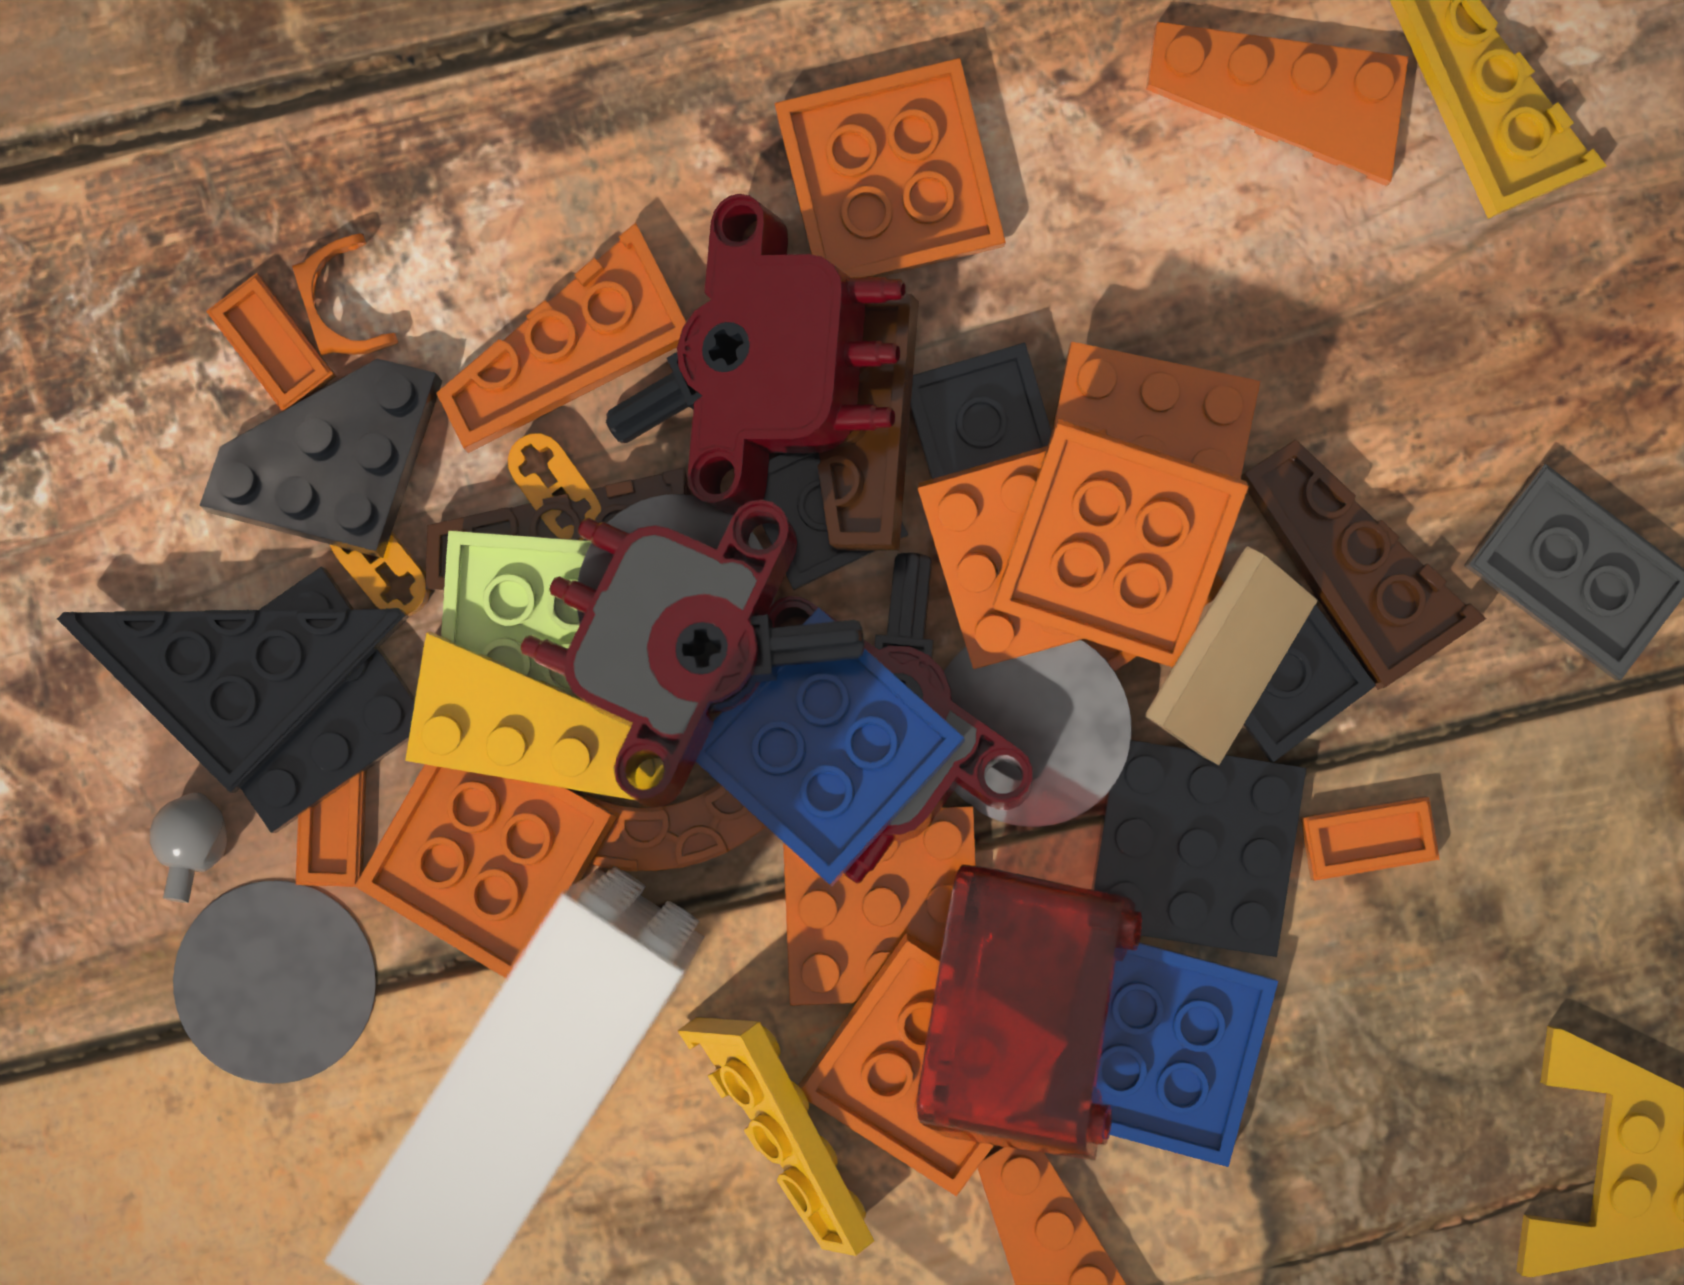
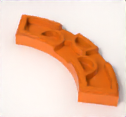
M719 783L706 792L686 801L655 808L619 805L604 801L590 794L586 795L587 799L617 816L590 863L603 868L612 869L613 866H616L623 871H659L695 865L729 852L751 839L766 827Z

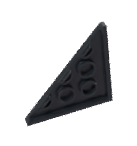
M399 608L170 612L115 611L63 612L57 620L230 793H236L409 616Z

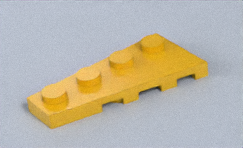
M1390 0L1488 219L1607 167L1594 148L1588 151L1572 131L1570 126L1574 122L1558 102L1552 105L1530 76L1535 71L1520 51L1514 54L1495 30L1498 24L1481 0Z
M433 632L426 633L405 761L635 800L620 789L614 774L616 757L631 728L630 726L599 713L582 699L566 693L565 690L505 666V664L483 654H477L456 645L451 640ZM652 758L641 763L635 775L638 789H651L658 785L664 774L663 761L659 758Z
M695 1017L677 1030L689 1049L700 1044L716 1067V1070L707 1077L721 1098L730 1095L750 1118L749 1126L743 1131L755 1149L760 1151L768 1160L780 1164L784 1172L778 1176L777 1182L822 1250L857 1256L871 1245L874 1239L864 1221L866 1218L864 1206L859 1198L847 1189L836 1168L838 1164L837 1155L830 1143L818 1134L807 1113L809 1111L807 1097L801 1088L790 1080L779 1059L781 1054L780 1047L773 1034L761 1025L760 1021Z

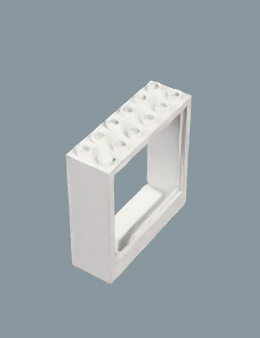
M613 866L607 873L598 868L562 893L324 1262L359 1285H483L687 969L704 939L703 935L694 930L699 920L670 901H667L662 908L641 896L646 886L616 866Z

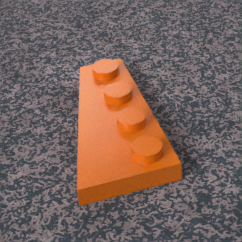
M1157 22L1154 27L1146 90L1220 120L1226 118L1253 129L1255 134L1275 142L1281 140L1313 153L1312 156L1335 166L1338 164L1367 175V179L1388 186L1392 182L1409 56Z
M636 222L619 236L620 241L599 259L593 258L574 274L576 278L548 302L544 300L526 315L527 320L503 341L498 339L436 392L463 448L468 453L677 348L686 320Z
M1029 1127L987 1154L979 1165L978 1171L1015 1285H1127Z

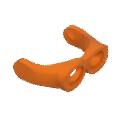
M354 234L335 240L318 249L305 262L292 265L322 356L333 352L350 355L368 354L398 343L396 333L380 334L365 341L350 340L342 337L325 325L316 310L315 289L322 269L336 255L351 250L354 251L366 245L364 234Z

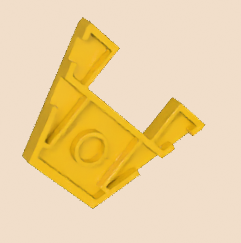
M1547 1025L1540 1082L1546 1086L1606 1093L1590 1221L1585 1223L1523 1214L1516 1271L1521 1276L1536 1277L1684 1248V1088L1559 1027Z

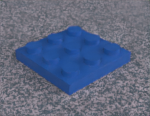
M818 608L803 625L835 621ZM865 648L863 656L858 659L776 667L777 680L761 682L748 700L730 711H723L713 721L714 724L696 760L698 765L831 887L965 742L964 737Z
M1090 929L1062 1033L1065 1036L1067 1046L1054 1063L1041 1111L1042 1116L1229 1167L1278 980Z

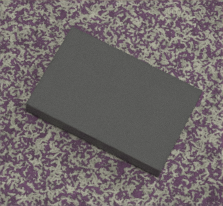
M1542 464L1537 468L1464 565L1614 680H1622L1684 598V568L1546 464Z

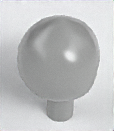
M190 793L168 802L153 819L150 828V844L158 861L162 865L169 867L163 899L189 903L195 872H206L224 855L227 844V830L223 815L219 808L202 793Z

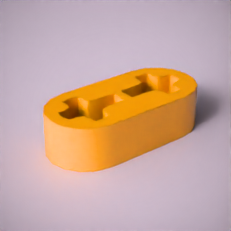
M541 433L528 434L519 438L511 447L508 455V469L512 478L536 511L543 506L542 499L554 497L555 494L564 489L574 502L585 498L591 506V509L584 515L585 519H596L601 512V505L596 495L563 448L553 438ZM532 446L540 453L547 451L549 448L553 452L554 457L547 464L558 482L549 488L537 474L532 473L525 477L521 471V468L528 462L524 452ZM550 510L541 516L549 530L558 538H572L574 526L568 525L562 529L556 522V518L560 516L562 510Z
M393 531L384 557H379L374 562L365 553L357 551L349 553L345 548L330 545L335 557L379 609L399 608L408 616H411L421 611L428 602L431 590L426 589V573ZM386 565L400 577L404 578L410 574L413 575L415 582L410 586L409 590L414 598L410 603L406 604V602L400 599H395L391 602L387 600L385 594L390 591L391 585L380 572Z

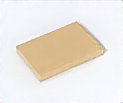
M1247 546L1162 685L1145 717L1202 757L1220 765L1318 600L1266 555Z

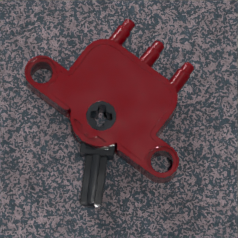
M735 194L727 197L719 203L713 212L710 224L704 293L711 300L696 309L683 326L677 345V352L667 357L672 373L608 410L606 414V424L613 436L620 443H628L688 407L692 408L693 421L688 464L689 487L693 494L701 501L732 515L749 501L764 499L767 488L770 453H821L831 451L842 444L851 431L891 428L894 425L895 412L891 407H877L873 404L857 405L860 367H880L883 364H896L901 356L900 347L896 343H882L879 340L862 341L865 303H886L888 300H901L905 297L906 293L905 283L901 279H887L886 277L851 278L822 256L811 254L787 255L788 230L783 220L756 199L745 194ZM754 221H757L756 230L752 236L743 241L742 238L746 228ZM734 469L735 477L732 485L728 490L721 493L720 484L722 478L728 471Z

